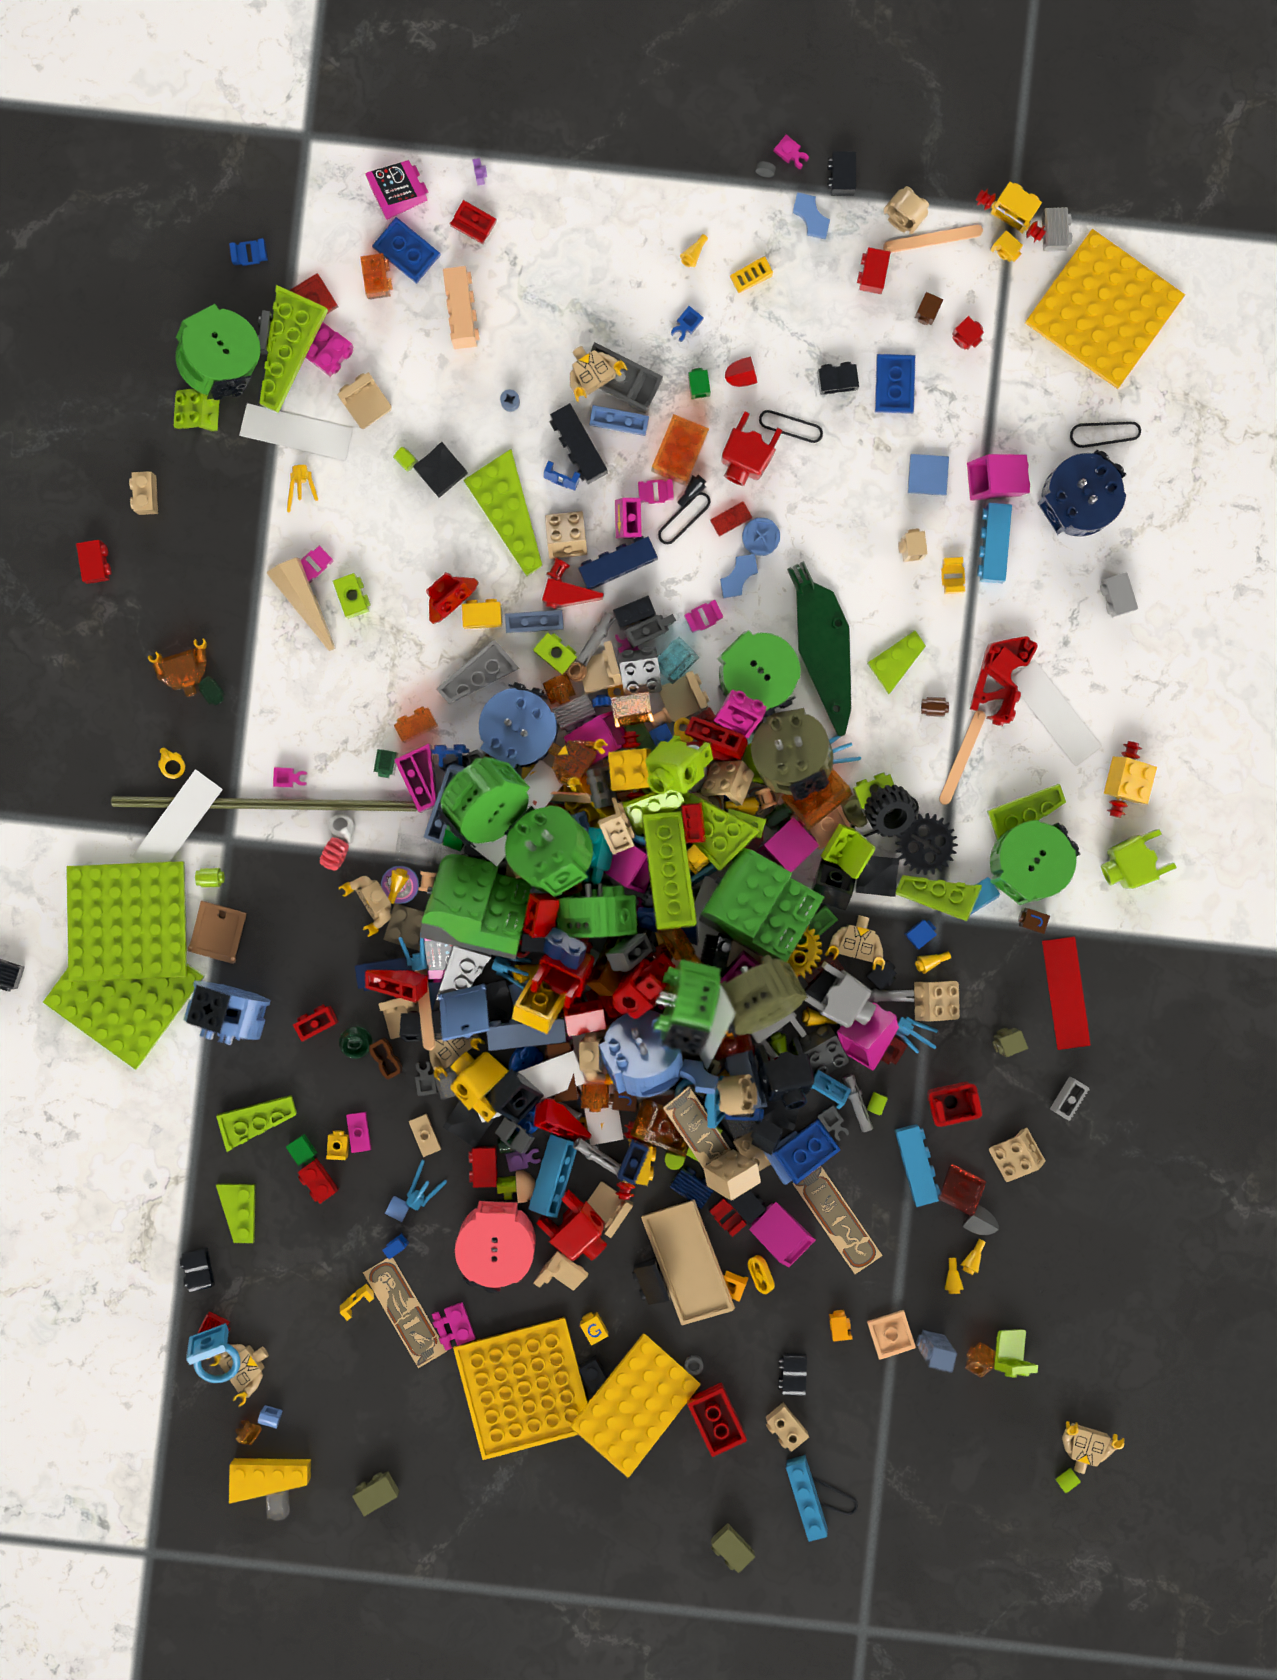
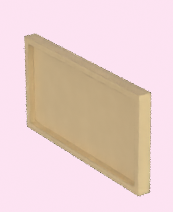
M695 1199L643 1215L641 1217L681 1325L733 1311L735 1306Z

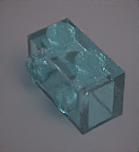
M678 637L669 644V647L663 653L658 655L660 673L673 685L700 657L688 644Z

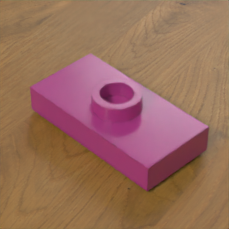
M366 1112L347 1114L351 1153L370 1151L371 1143Z

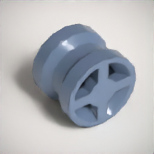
M509 389L501 394L500 401L504 410L512 412L518 409L520 400L517 392Z

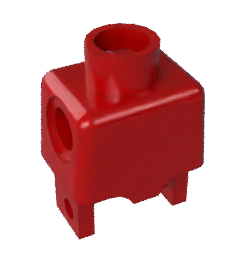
M744 411L737 427L732 429L721 457L722 464L728 466L724 477L740 486L745 485L748 477L754 480L761 478L775 454V446L782 434V429L777 427L768 445L763 441L761 434L755 431L742 432L750 415L746 411Z
M582 941L586 945L584 961L577 970L568 968L560 960L553 959L544 954L539 962L538 971L532 979L530 991L536 993L544 981L550 985L553 992L559 995L567 993L564 1007L569 1009L575 998L582 995L593 969L594 957L590 954L589 945Z
M663 953L651 963L647 959L641 960L623 976L612 995L614 1008L621 1014H629L633 1019L642 1016L657 1004L656 998L659 997L660 992H663L668 984L663 982L664 975L669 967L675 969L676 965ZM641 976L644 979L638 983L636 978Z
M961 1082L933 1088L927 1092L932 1119L938 1127L979 1119L982 1116L979 1095L974 1084ZM949 1095H953L957 1099V1104L954 1108H947L944 1104L945 1098Z
M568 1189L561 1199L569 1207L563 1214L562 1224L558 1227L544 1215L539 1217L536 1224L550 1237L549 1243L569 1260L574 1261L584 1253L592 1261L607 1246V1243L600 1237L605 1228V1222L587 1201L582 1203Z

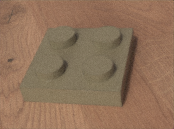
M395 903L383 940L401 945L399 937H402L406 947L420 951L421 924L425 912Z

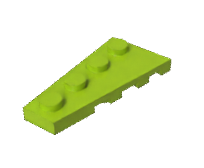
M1056 784L988 810L987 813L996 839L1006 831L1024 822L1040 820L1044 816L1049 815L1065 804L1066 800L1061 785Z
M902 875L896 889V895L968 921L982 885L975 884L974 886L961 882L951 883L946 882V880L935 881L922 877Z
M290 1095L217 1114L216 1117L226 1151L228 1152L256 1135L264 1133L269 1128L292 1118L297 1114L293 1097Z

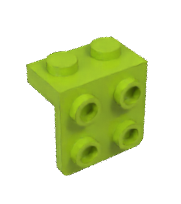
M195 389L176 391L174 427L177 429L200 427L209 431H218L219 400H207L208 395L200 393Z
M839 824L820 856L826 861L838 864L852 878L857 879L874 853L875 846L856 829Z
M1013 1329L1000 1330L998 1332L994 1370L1004 1372L1007 1377H1017V1374L1029 1376V1373H1038L1037 1364L1023 1361L1026 1339L1025 1330Z

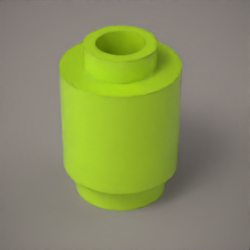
M201 868L195 872V883L202 888L221 887V884L225 882V874L221 872L220 868Z

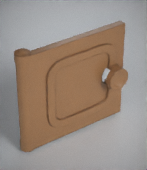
M201 901L187 951L234 964L247 913Z

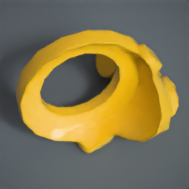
M161 748L159 768L162 774L170 779L179 778L185 771V763L181 755L177 752L172 753L166 748ZM175 760L180 764L181 769L177 774H169L166 771L165 765L168 761Z

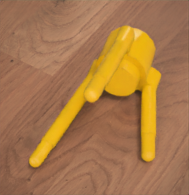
M292 466L287 512L291 511L294 483H297L298 500H302V483L307 482L306 479H308L314 500L318 501L312 474L308 471L307 466Z

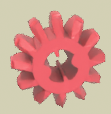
M331 838L324 847L320 857V864L327 869L338 870L347 856L349 845L339 838Z

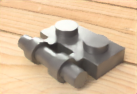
M609 767L587 770L586 782L590 786L592 794L590 799L594 803L595 809L613 806L612 798L616 797L618 801L616 791H611Z

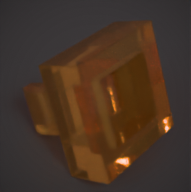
M242 1420L241 1423L244 1427L243 1429L236 1428L235 1431L238 1434L236 1440L240 1444L252 1445L262 1428L258 1424Z

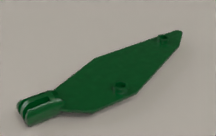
M803 561L800 563V566L796 564L793 566V569L791 567L787 568L796 589L798 651L837 735L844 736L851 713L849 625L834 592L814 583ZM834 705L838 707V712L833 710Z

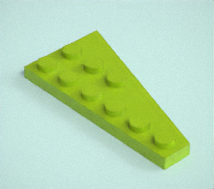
M276 285L273 320L270 325L267 346L268 355L264 367L266 370L259 404L279 413L328 309Z
M510 449L463 481L525 575L529 576L542 567V562L513 453Z
M651 788L641 789L646 795L654 792ZM690 792L682 793L685 801L683 804L702 803L706 842L693 844L719 871L723 870L761 831ZM679 806L673 812L681 811L682 814V806Z

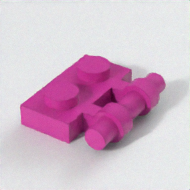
M463 1302L445 1308V1317L441 1318L439 1311L432 1314L434 1328L438 1330L440 1344H443L445 1351L452 1348L450 1341L455 1339L457 1346L476 1339ZM446 1323H449L452 1330L449 1334H447L444 1327Z

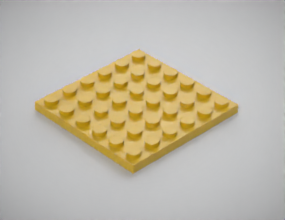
M1091 229L1028 317L1025 324L1118 389L1185 294L1100 233Z
M566 1317L453 1347L483 1460L579 1435L569 1426L587 1405L588 1401Z

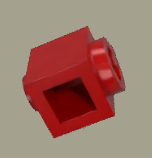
M968 316L954 329L952 338L964 350H969L972 346L976 348L983 341L981 338L984 334L983 327L978 321L974 322Z

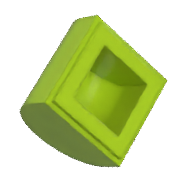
M401 447L393 456L407 472L418 462L404 447Z
M873 1092L867 1110L877 1115H882L888 1099L887 1096Z
M666 1151L665 1163L668 1168L677 1170L683 1166L684 1154Z
M1071 1468L1055 1479L1065 1493L1081 1482Z

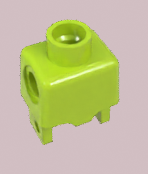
M677 735L669 742L661 741L645 759L649 774L647 778L649 787L658 794H665L668 790L680 793L688 792L705 776L703 769L713 760L710 743L705 742L697 750L688 747L686 742H682L680 736Z
M1155 829L1141 836L1134 835L1108 849L1107 854L1110 861L1101 864V870L1110 886L1120 882L1123 888L1134 889L1159 880L1160 875L1177 868L1175 863H1168L1156 869L1157 855L1154 850L1147 848L1144 843L1162 835L1160 829Z

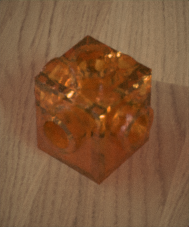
M567 673L543 683L551 705L559 703V705L570 701V697L576 695Z
M582 1084L581 1108H589V1112H601V1108H609V1084Z
M981 1342L975 1347H970L966 1355L968 1360L965 1369L982 1378L993 1369L996 1351Z

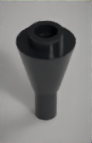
M699 474L696 477L692 475L684 491L685 493L677 503L683 507L690 498H693L707 488L704 485L707 481Z

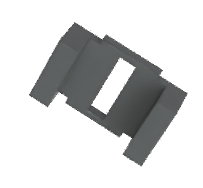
M507 1117L503 1119L495 1132L501 1137V1141L511 1149H516L519 1153H526L535 1139L534 1135L527 1134L524 1128ZM516 1127H518L520 1131L512 1143H508V1139Z

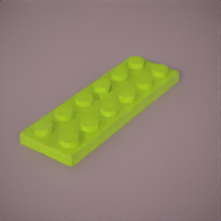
M681 811L642 815L657 930L696 926L697 922Z

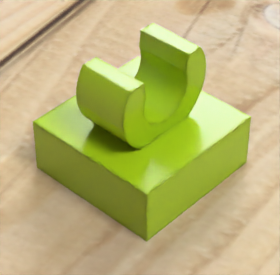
M516 1176L497 1178L498 1194L504 1193L505 1200L512 1199L513 1192H517Z

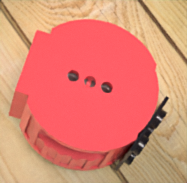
M479 1201L478 1207L472 1210L464 1219L456 1241L455 1256L459 1269L464 1275L462 1281H465L467 1285L482 1287L489 1293H500L501 1287L517 1283L527 1274L533 1261L536 1235L528 1216L522 1210H518V1203Z

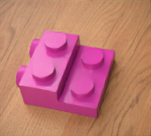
M322 322L305 358L331 377L332 374H336L340 370L344 359H348L352 355L354 347L351 342Z
M732 689L726 697L723 706L716 714L714 722L749 738L763 719L767 707L760 700H753L747 697L744 692Z

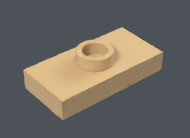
M427 1114L409 1121L423 1157L441 1150Z

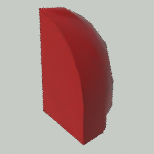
M751 356L737 360L727 367L725 379L729 384L736 387H744L758 383Z

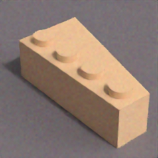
M466 266L443 269L448 314H450V318H448L451 330L450 336L454 349L477 347L476 340H480L478 328L475 329L474 327L477 315L476 309L472 310L471 303L475 302L474 293L469 289V284H472L471 272H467Z

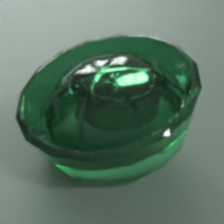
M351 1027L341 1034L339 1047L345 1056L359 1059L370 1052L369 1046L372 1045V1038L365 1029Z

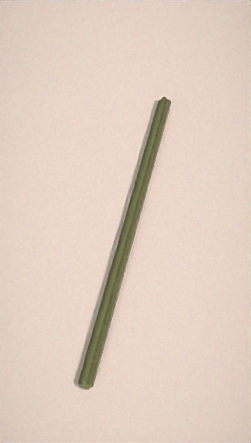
M113 796L111 804L113 807L167 808L175 797ZM216 798L209 807L220 809L417 811L414 801Z

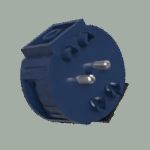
M1096 450L1094 453L1077 454L1063 461L1048 476L1042 489V499L1037 504L1057 535L1064 531L1070 536H1089L1099 532L1114 521L1122 511L1126 500L1122 478L1127 474L1118 463L1114 464L1103 451Z

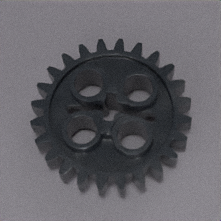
M926 813L924 818L921 814H918V820L912 822L913 826L908 828L907 832L896 836L900 838V841L895 842V844L900 845V848L895 851L902 854L898 859H905L903 866L910 864L909 871L916 868V874L923 870V874L927 875L928 870H930L931 874L934 875L935 869L942 872V865L949 867L946 862L947 860L953 861L950 855L957 854L956 851L952 850L953 847L958 846V844L953 843L957 836H951L954 829L948 830L950 823L943 824V817L936 820V814L932 818H930L929 813ZM922 825L928 829L926 836L919 834L918 830ZM912 834L916 835L922 841L929 840L928 844L940 850L941 853L938 854L929 847L924 849V844L912 838ZM937 836H942L944 839V844L940 847L935 844ZM911 842H915L918 846L917 851L914 853L908 849ZM927 852H931L934 855V860L931 863L925 860Z

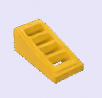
M764 256L730 275V278L739 294L771 278L773 271ZM761 265L765 271L764 274H762L759 266ZM753 269H755L756 273L758 274L757 278H755L752 272ZM747 272H748V274H749V276H750V278H751V281H750V282L748 281L747 277L745 276V273H747ZM739 276H741L745 285H741L738 279Z

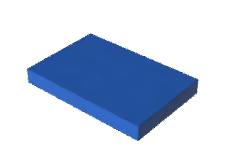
M397 217L372 245L373 249L416 284L441 255L439 251Z
M877 354L875 412L913 414L915 355Z
M816 1119L773 1153L794 1184H798L838 1153L840 1148L820 1119Z

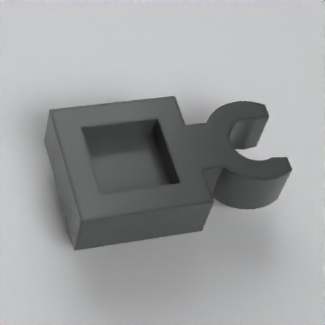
M430 1061L426 1062V1069L420 1067V1062L416 1063V1070L420 1073V1076L415 1077L418 1096L437 1093L434 1074H429L431 1069Z
M833 1104L817 1115L828 1132L832 1129L834 1130V1137L838 1141L841 1140L838 1136L840 1131H844L846 1135H849V1131L840 1125L844 1120Z

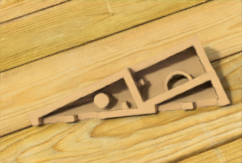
M293 558L267 572L268 576L329 651L334 650V643L300 558Z

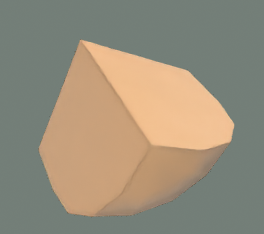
M516 1170L518 1203L527 1202V1200L531 1199L536 1184L531 1174L524 1170Z

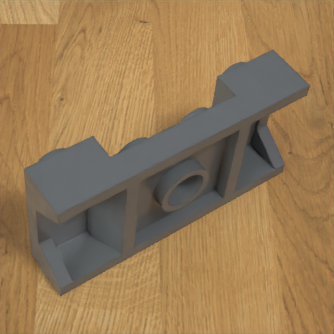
M594 342L591 351L603 352L618 361H623L628 369L620 370L626 376L624 381L618 382L614 378L598 389L646 414L663 380V376Z

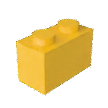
M486 599L485 603H478V600H467L466 604H462L463 628L502 627L501 603L497 602V599Z

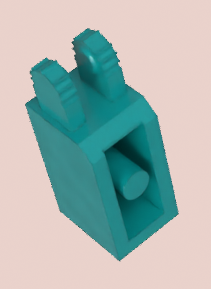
M589 827L588 834L593 844V857L589 869L585 871L588 877L583 881L588 883L592 879L594 884H600L603 872L608 871L611 867L613 854L602 830Z

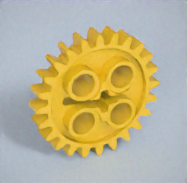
M810 926L807 927L801 937L807 940L806 943L803 945L797 944L787 961L797 978L798 975L805 978L806 971L812 974L811 967L817 969L815 961L821 962V958L817 955L823 953L821 949H818L822 946V942H816L820 939V936L814 935L815 929L809 930ZM798 956H802L805 958V961L803 963H796L795 959Z

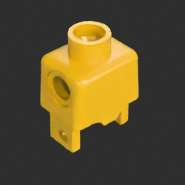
M466 1051L450 1066L458 1075L450 1085V1089L469 1111L474 1108L488 1123L497 1112L484 1095L509 1070L488 1052H483L474 1059Z

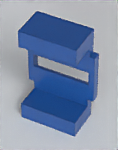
M263 238L258 239V242L256 240L240 242L239 245H236L235 242L229 243L233 265L242 264V266L260 264L261 261H268L266 243ZM246 244L251 245L253 262H248Z
M548 461L544 469L543 478L575 491L580 480V473L575 472L571 479L568 476L553 471L554 463ZM558 477L563 478L562 483L558 481Z
M755 1109L754 1117H735V1115L726 1114L725 1119L761 1121L764 1119V1110Z
M401 1233L387 1243V1247L382 1251L390 1260L405 1249L409 1241Z

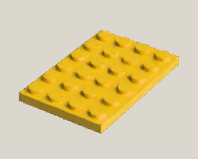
M642 1334L569 1427L629 1478L701 1384L646 1334Z

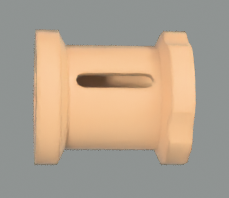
M665 707L653 715H648L654 729L667 722H672Z
M768 787L754 792L755 795H758L762 805L760 807L761 810L777 804L773 800L770 792L771 789Z
M421 871V887H418V890L427 892L428 887L433 888L437 873Z

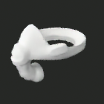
M345 814L333 816L328 825L329 831L333 835L332 837L352 843L355 824H353L351 818ZM339 818L345 819L348 826L341 831H336L333 828L334 821Z

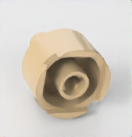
M905 186L904 189L898 190L884 207V214L888 213V221L896 229L903 233L907 230L910 231L909 234H913L928 216L927 208L929 203L914 194L910 187Z
M751 1075L725 1076L722 1080L718 1081L717 1088L720 1092L719 1109L721 1112H725L727 1115L754 1113L755 1109H752L753 1105H757L758 1094L756 1084L751 1083Z

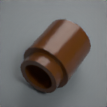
M927 697V699H922L921 714L945 717V713H949V702H946V698Z

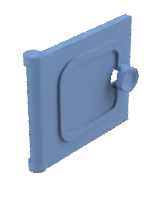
M485 983L438 994L443 1041L463 1036L468 1038L472 1034L489 1031Z

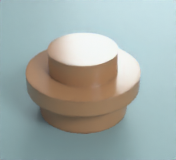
M573 663L568 668L569 678L575 682L583 680L587 674V669L582 663Z

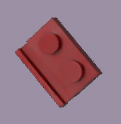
M463 200L453 220L450 222V226L483 245L497 219Z

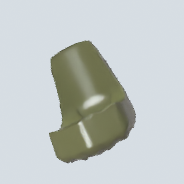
M855 796L846 797L841 802L842 810L849 823L858 828L868 823Z

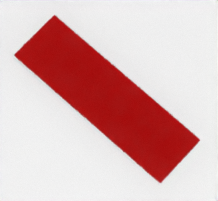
M1075 937L1042 941L1057 1049L1090 1046Z

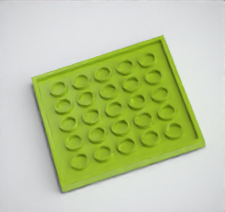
M184 861L66 866L68 982L187 977Z
M187 963V977L68 982L67 968L43 1003L133 1069L137 1070L193 994L195 988L193 986L194 981H202L205 976Z

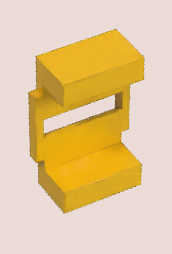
M963 557L944 558L942 560L943 568H941L944 594L964 593L965 570L962 567L964 563ZM962 573L963 577L944 579V574Z
M367 1284L359 1288L340 1305V1314L347 1321L352 1318V1310L350 1308L360 1301L363 1296L369 1302L374 1299V1291Z

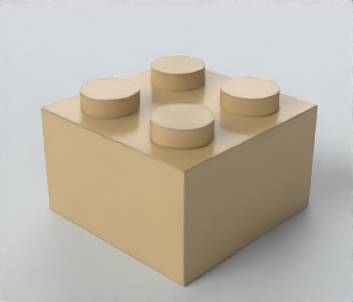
M735 1150L726 1152V1154L703 1167L707 1186L729 1200L735 1199L761 1183L758 1164Z

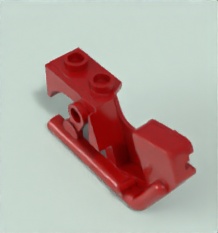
M1028 636L990 643L985 651L969 709L978 711L980 703L984 704L987 701L996 699L1003 700L998 712L992 716H987L986 719L993 720L992 724L1003 727L1004 724H1010L1016 715V710H1014L1015 704L1019 702L1021 697L1018 686L1011 680V673L1015 668L1027 666L1038 648L1037 643L1031 641ZM988 675L1004 687L990 693L983 692Z

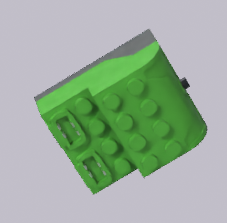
M743 848L735 856L723 878L718 876L715 881L718 886L701 912L699 921L762 958L770 955L771 959L776 958L787 962L819 909L824 896L792 879L790 871L750 849Z
M459 854L447 855L441 860L433 888L428 887L427 894L430 897L422 918L420 938L515 960L523 934L529 895L533 893L534 888L526 880L497 874L498 866L490 861Z

